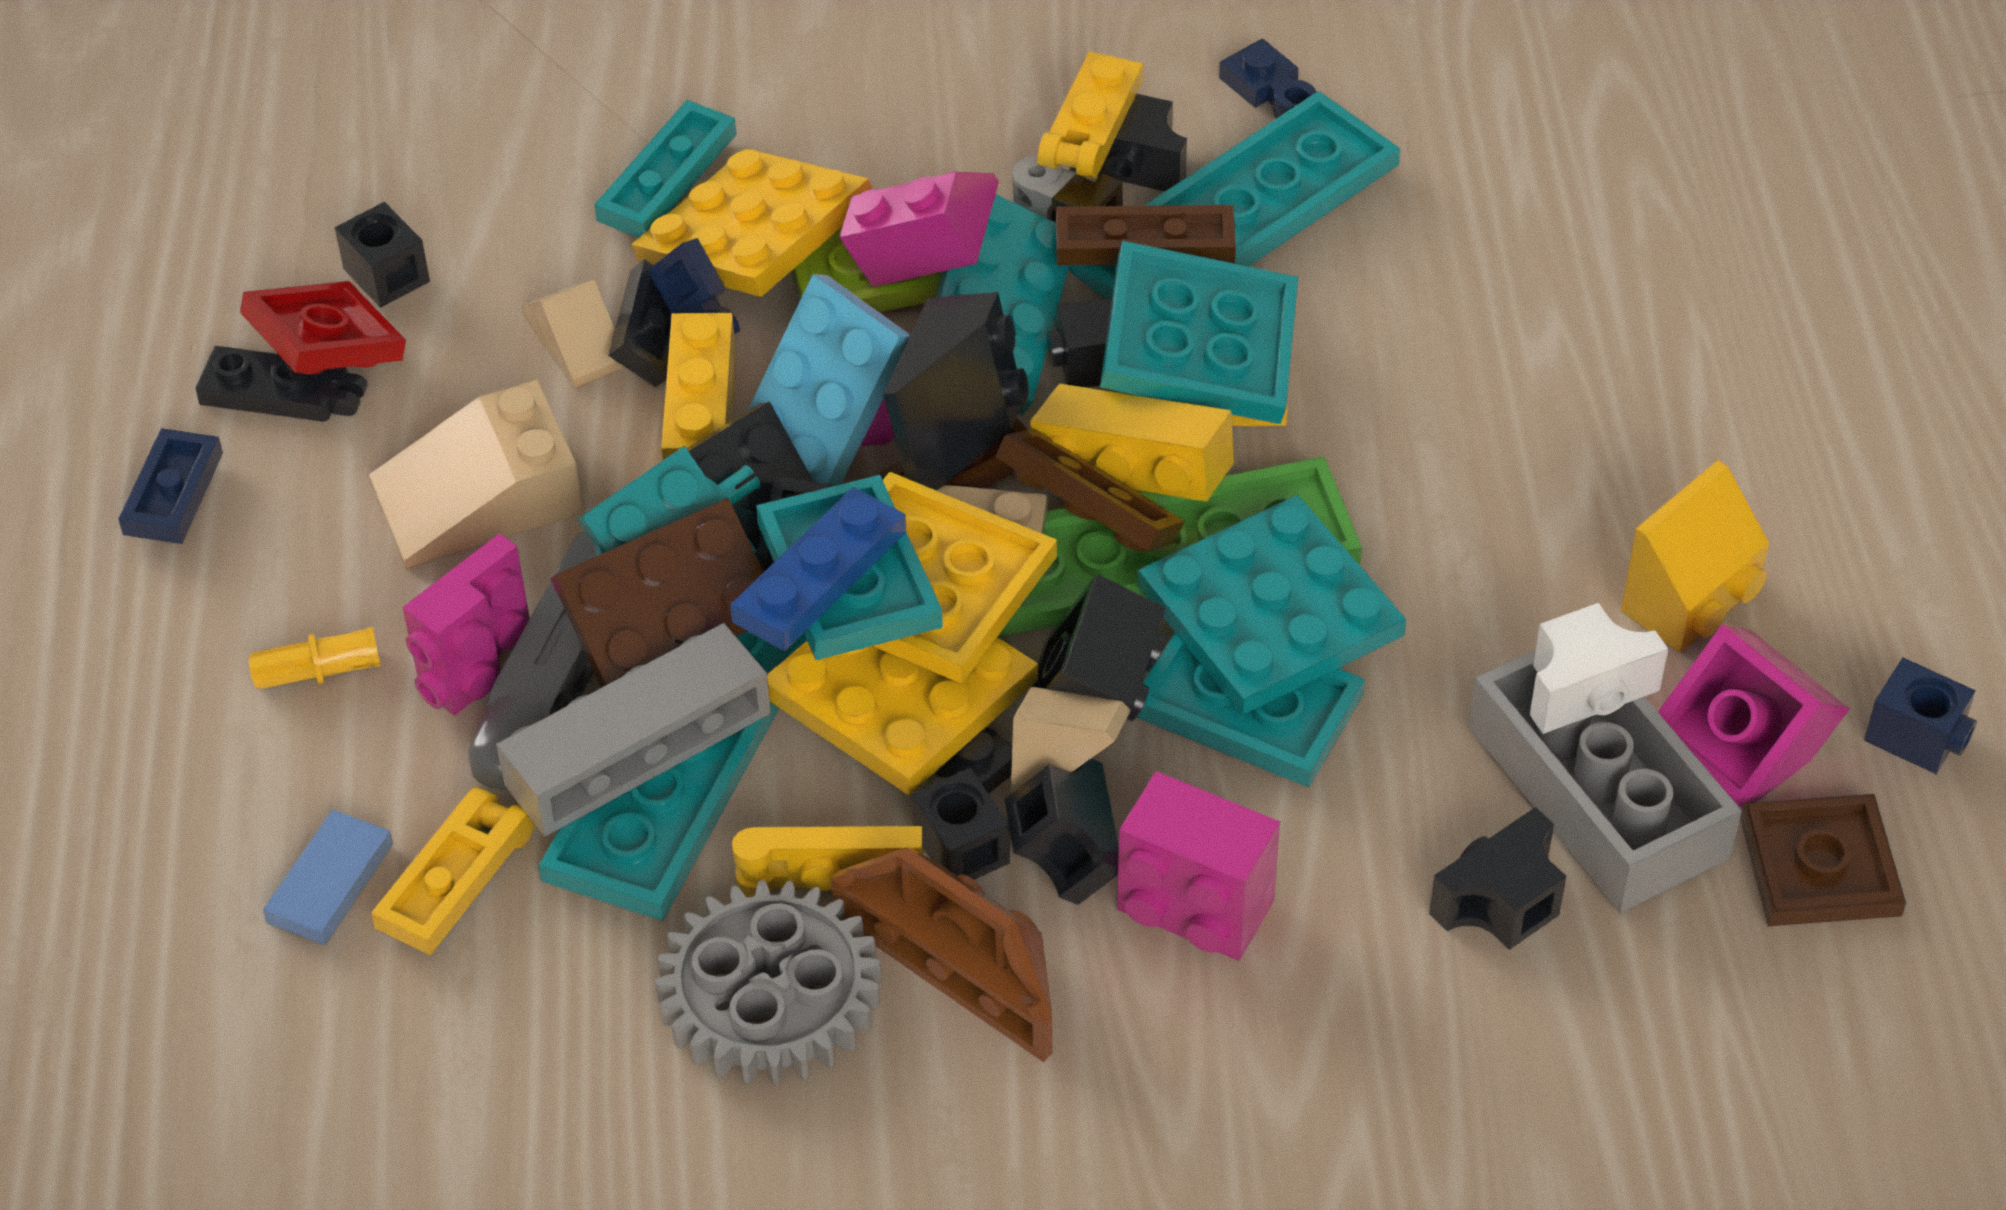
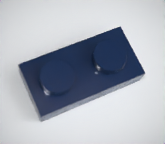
M160 429L118 518L123 535L178 544L183 543L223 455L218 436Z

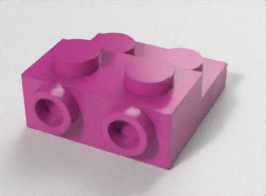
M500 533L402 607L408 632L405 642L413 656L417 673L414 683L421 697L433 708L440 709L444 707L455 716L474 700H480L491 691L501 672L498 654L505 649L515 646L530 619L517 545Z

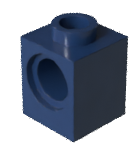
M1902 657L1874 702L1864 741L1937 774L1950 752L1959 756L1962 755L1974 733L1977 720L1969 717L1968 714L1976 690Z

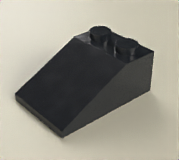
M998 292L927 298L883 393L905 477L934 490L940 489L1010 432L1021 405H1026L1028 401L1029 386L1027 375L1023 368L1017 369L1013 354L1016 341L1014 322L1010 315L1003 314Z

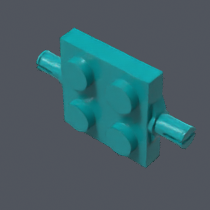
M683 446L576 520L594 544L598 556L726 498H729L733 506L754 490L759 489L761 485L756 476L738 489H735L737 484L754 473L747 465L742 466L740 470L717 485L704 475L686 447ZM750 542L754 553L757 552L752 543Z

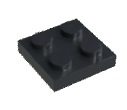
M770 402L758 404L686 448L704 475L717 485L740 470L744 465L749 466L754 473L737 484L735 489H738L756 476L758 477L761 487L733 505L747 538L756 550L761 534L757 522L756 505L768 503L774 476L814 482Z

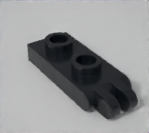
M215 345L195 390L199 405L324 422L330 419L331 414L355 415L361 402L360 398L363 397L368 383L361 375L348 373L346 367L326 369L318 374L295 373L278 354Z

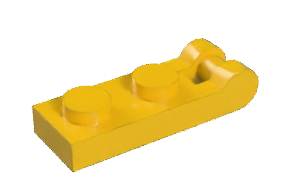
M1089 51L1050 131L1045 132L1042 136L1037 154L1038 166L1056 170L1059 165L1076 168L1077 175L1095 179L1143 81V63Z
M477 786L472 788L371 912L374 928L431 956L515 848H522L529 841L536 825L521 806L515 804L510 808L498 803V798L495 794ZM486 827L492 829L488 835L481 832V830Z
M922 826L751 827L739 831L732 841L733 859L737 865L735 869L736 885L742 890L746 898L755 896L759 880H765L770 894L775 888H783L787 881H793L794 888H808L812 890L814 887L820 888V891L832 890L831 878L841 869L904 848H909L923 855Z

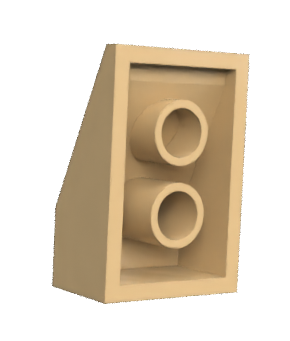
M537 379L476 398L369 474L371 486L405 568L486 544L499 533L504 537H508L584 513L576 462Z

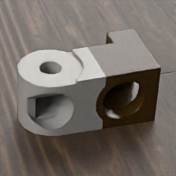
M1037 155L1023 157L1012 168L1013 202L1055 223L1056 207L1123 206L1122 181L1105 173L1093 182L1067 169L1063 170L1061 165L1056 170L1038 166Z

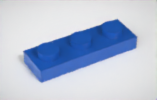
M852 487L731 603L732 623L786 651L906 533V514Z

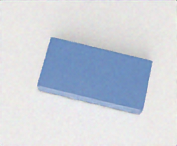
M332 809L264 907L263 912L267 924L326 945L392 847L393 841L390 830Z

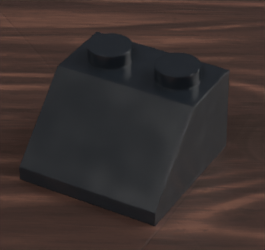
M1096 574L1046 638L1038 661V681L1031 687L1123 701L1131 710L1127 720L1134 721L1140 713L1149 693V686L1142 683L1145 671L1149 672L1153 668L1164 647L1165 637L1158 634L1166 608Z

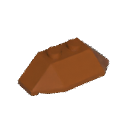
M909 848L841 869L831 878L833 901L837 899L844 901L845 919L854 916L862 918L864 936H873L877 948L1042 1062L1052 1054V1009L1042 932L1038 930L1028 916L1017 910H1007L986 896L983 889L970 877L962 874L957 876L936 861Z

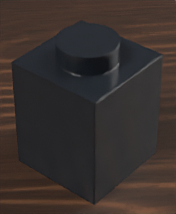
M1112 298L1057 305V330L1047 332L1048 353L1052 367L1062 366L1066 385L1085 388L1100 386Z

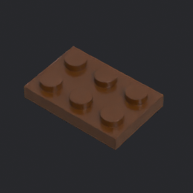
M726 498L555 574L550 580L601 687H604L623 677L632 668L645 665L679 647L687 639L696 635H702L722 623H725L736 637L748 632L732 623L731 603L764 572L729 498Z

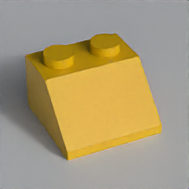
M1717 460L1635 530L1621 612L1648 631L1655 630L1662 641L1679 653L1699 636L1703 638L1711 636L1723 622L1726 613L1738 602L1748 603L1754 599L1767 579V572L1763 569L1769 541L1727 465Z

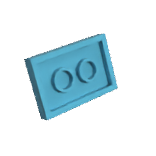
M813 274L747 411L760 403L770 402L812 480L833 486L840 485L884 399L883 393L910 334L828 275Z

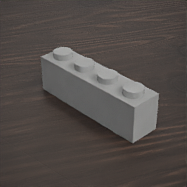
M722 623L702 635H696L687 639L679 647L645 665L632 668L623 677L597 691L574 699L567 707L535 724L521 727L510 737L497 743L504 785L544 837L771 714L767 673L725 623Z

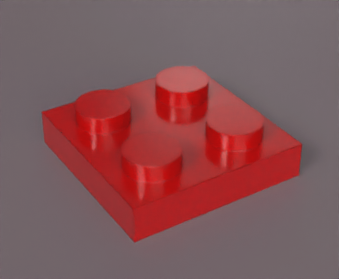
M350 281L243 292L240 313L295 373L318 374L326 369L351 366L371 368L377 365V363L403 360L406 339Z

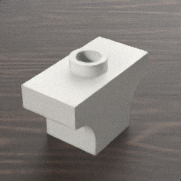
M1599 603L1541 623L1533 663L1538 673H1536L1530 716L1542 734L1596 714L1607 715L1613 713L1625 703L1660 691L1668 653L1667 646L1655 630L1634 632L1616 625Z

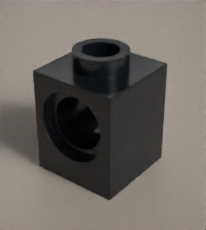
M385 201L335 227L343 269L380 308L430 282L422 239Z
M971 767L950 777L937 778L929 782L923 789L912 793L913 826H922L923 848L930 859L936 861L957 876L962 874L973 880L1010 864V824Z

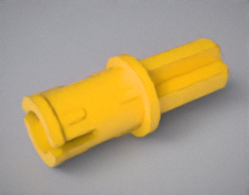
M373 626L363 630L318 639L315 638L314 633L308 634L309 641L256 651L249 655L248 660L252 682L255 688L258 689L317 678L318 684L324 683V677L381 667Z

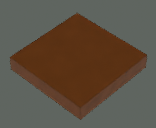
M1875 794L1743 803L1740 820L1768 926L1901 917L1903 915L1906 900Z

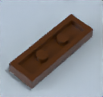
M1233 205L1056 207L1057 265H1117L1122 241L1235 264Z
M1034 428L1005 435L995 456L1013 468L1012 474L1020 482L1033 488H1046L1064 499L1063 506L1070 513L1086 520L1101 522L1114 530V538L1129 549L1149 552L1175 543L1185 523L1183 519L1069 449L1056 444L1051 438Z

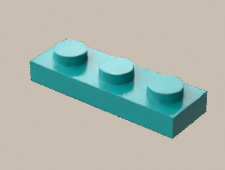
M686 100L594 204L596 221L638 238L650 229L651 224L656 219L668 214L737 135L735 118Z

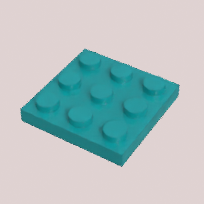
M1122 241L1117 259L1100 388L1149 398L1231 410L1232 415L1281 424L1287 405L1298 277Z
M1299 495L1289 498L1138 570L1137 587L1147 599L1166 608L1163 615L1164 620L1242 715L1405 636L1406 618Z

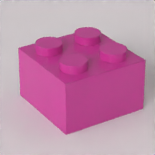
M1155 771L1119 829L1117 910L1128 914L1139 924L1148 927L1157 926L1186 938L1203 951L1210 953L1219 952L1240 961L1274 902L1280 821Z

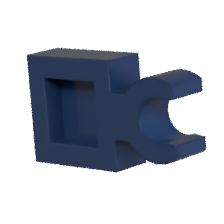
M1263 38L1220 61L1219 79L1254 108L1268 101L1273 105L1275 118L1295 106L1294 104H1299L1316 93L1315 88L1311 84L1298 80L1299 67Z
M698 238L681 243L647 270L671 314L732 313L729 309L722 307L716 298L726 291V288ZM732 313L735 335L738 332H740V327L736 317Z

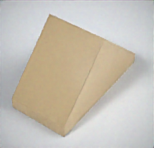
M595 279L574 284L521 306L524 317L573 388L624 368L623 365L608 356L615 328Z
M1030 687L1013 717L1011 794L1048 764L1066 772H1073L1115 742L1131 710L1123 701Z

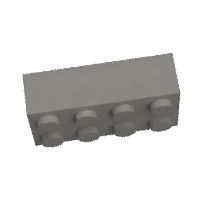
M1536 650L1475 677L1468 727L1532 806L1540 810L1554 823L1553 832L1619 913L1731 859L1742 810L1645 697L1625 703L1613 713L1607 715L1596 714L1542 734L1530 716L1536 673H1538L1533 666Z

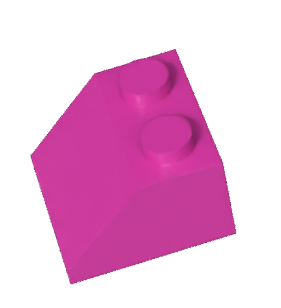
M955 171L934 177H921L913 182L880 190H867L859 195L852 196L839 238L872 287L977 264L999 180L994 173Z
M1722 624L1658 713L1732 800L1742 808L1743 803L1758 802L1808 764L1850 708L1755 632Z

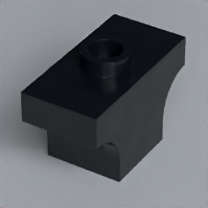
M1136 94L1097 176L1100 177L1105 173L1124 183L1164 192L1185 179L1187 138L1178 135L1172 130L1173 101ZM1070 167V170L1076 171V168Z
M1091 758L1073 772H1066L1048 764L1004 799L1014 854L1039 865L1052 880L1059 898L1079 905L1118 875L1119 844L1103 764Z
M1535 807L1492 837L1482 836L1474 840L1465 848L1459 859L1434 875L1429 915L1447 932L1461 926H1474L1485 929L1493 934L1509 950L1560 915L1566 875L1548 858L1554 823Z

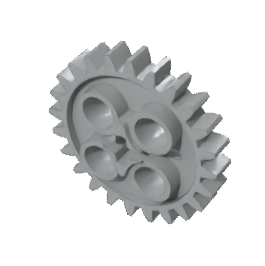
M759 880L755 896L746 898L742 890L734 885L731 886L730 891L731 903L725 906L711 896L705 898L707 910L705 918L686 912L683 915L686 934L669 932L667 935L669 953L658 956L660 978L655 979L663 1025L672 1027L673 1040L676 1047L690 1044L692 1062L695 1065L714 1056L717 1077L722 1078L734 1065L742 1068L744 1084L752 1082L758 1069H767L773 1085H779L783 1068L792 1066L802 1080L808 1078V1061L816 1058L828 1068L833 1067L834 1056L832 1046L836 1045L845 1050L853 1051L856 1048L854 1029L870 1030V1009L880 1005V960L876 959L874 937L864 936L862 918L854 916L845 919L844 901L841 899H837L823 908L821 905L820 888L814 887L801 899L795 897L793 881H787L779 895H770L765 880ZM776 939H785V940H786V941L777 942V943L771 942V941H774V940H776ZM717 973H730V974L725 975V976H718V977L712 976V975H715V974H717ZM814 985L826 986L821 989H808ZM757 1019L769 1020L762 1024L749 1023Z

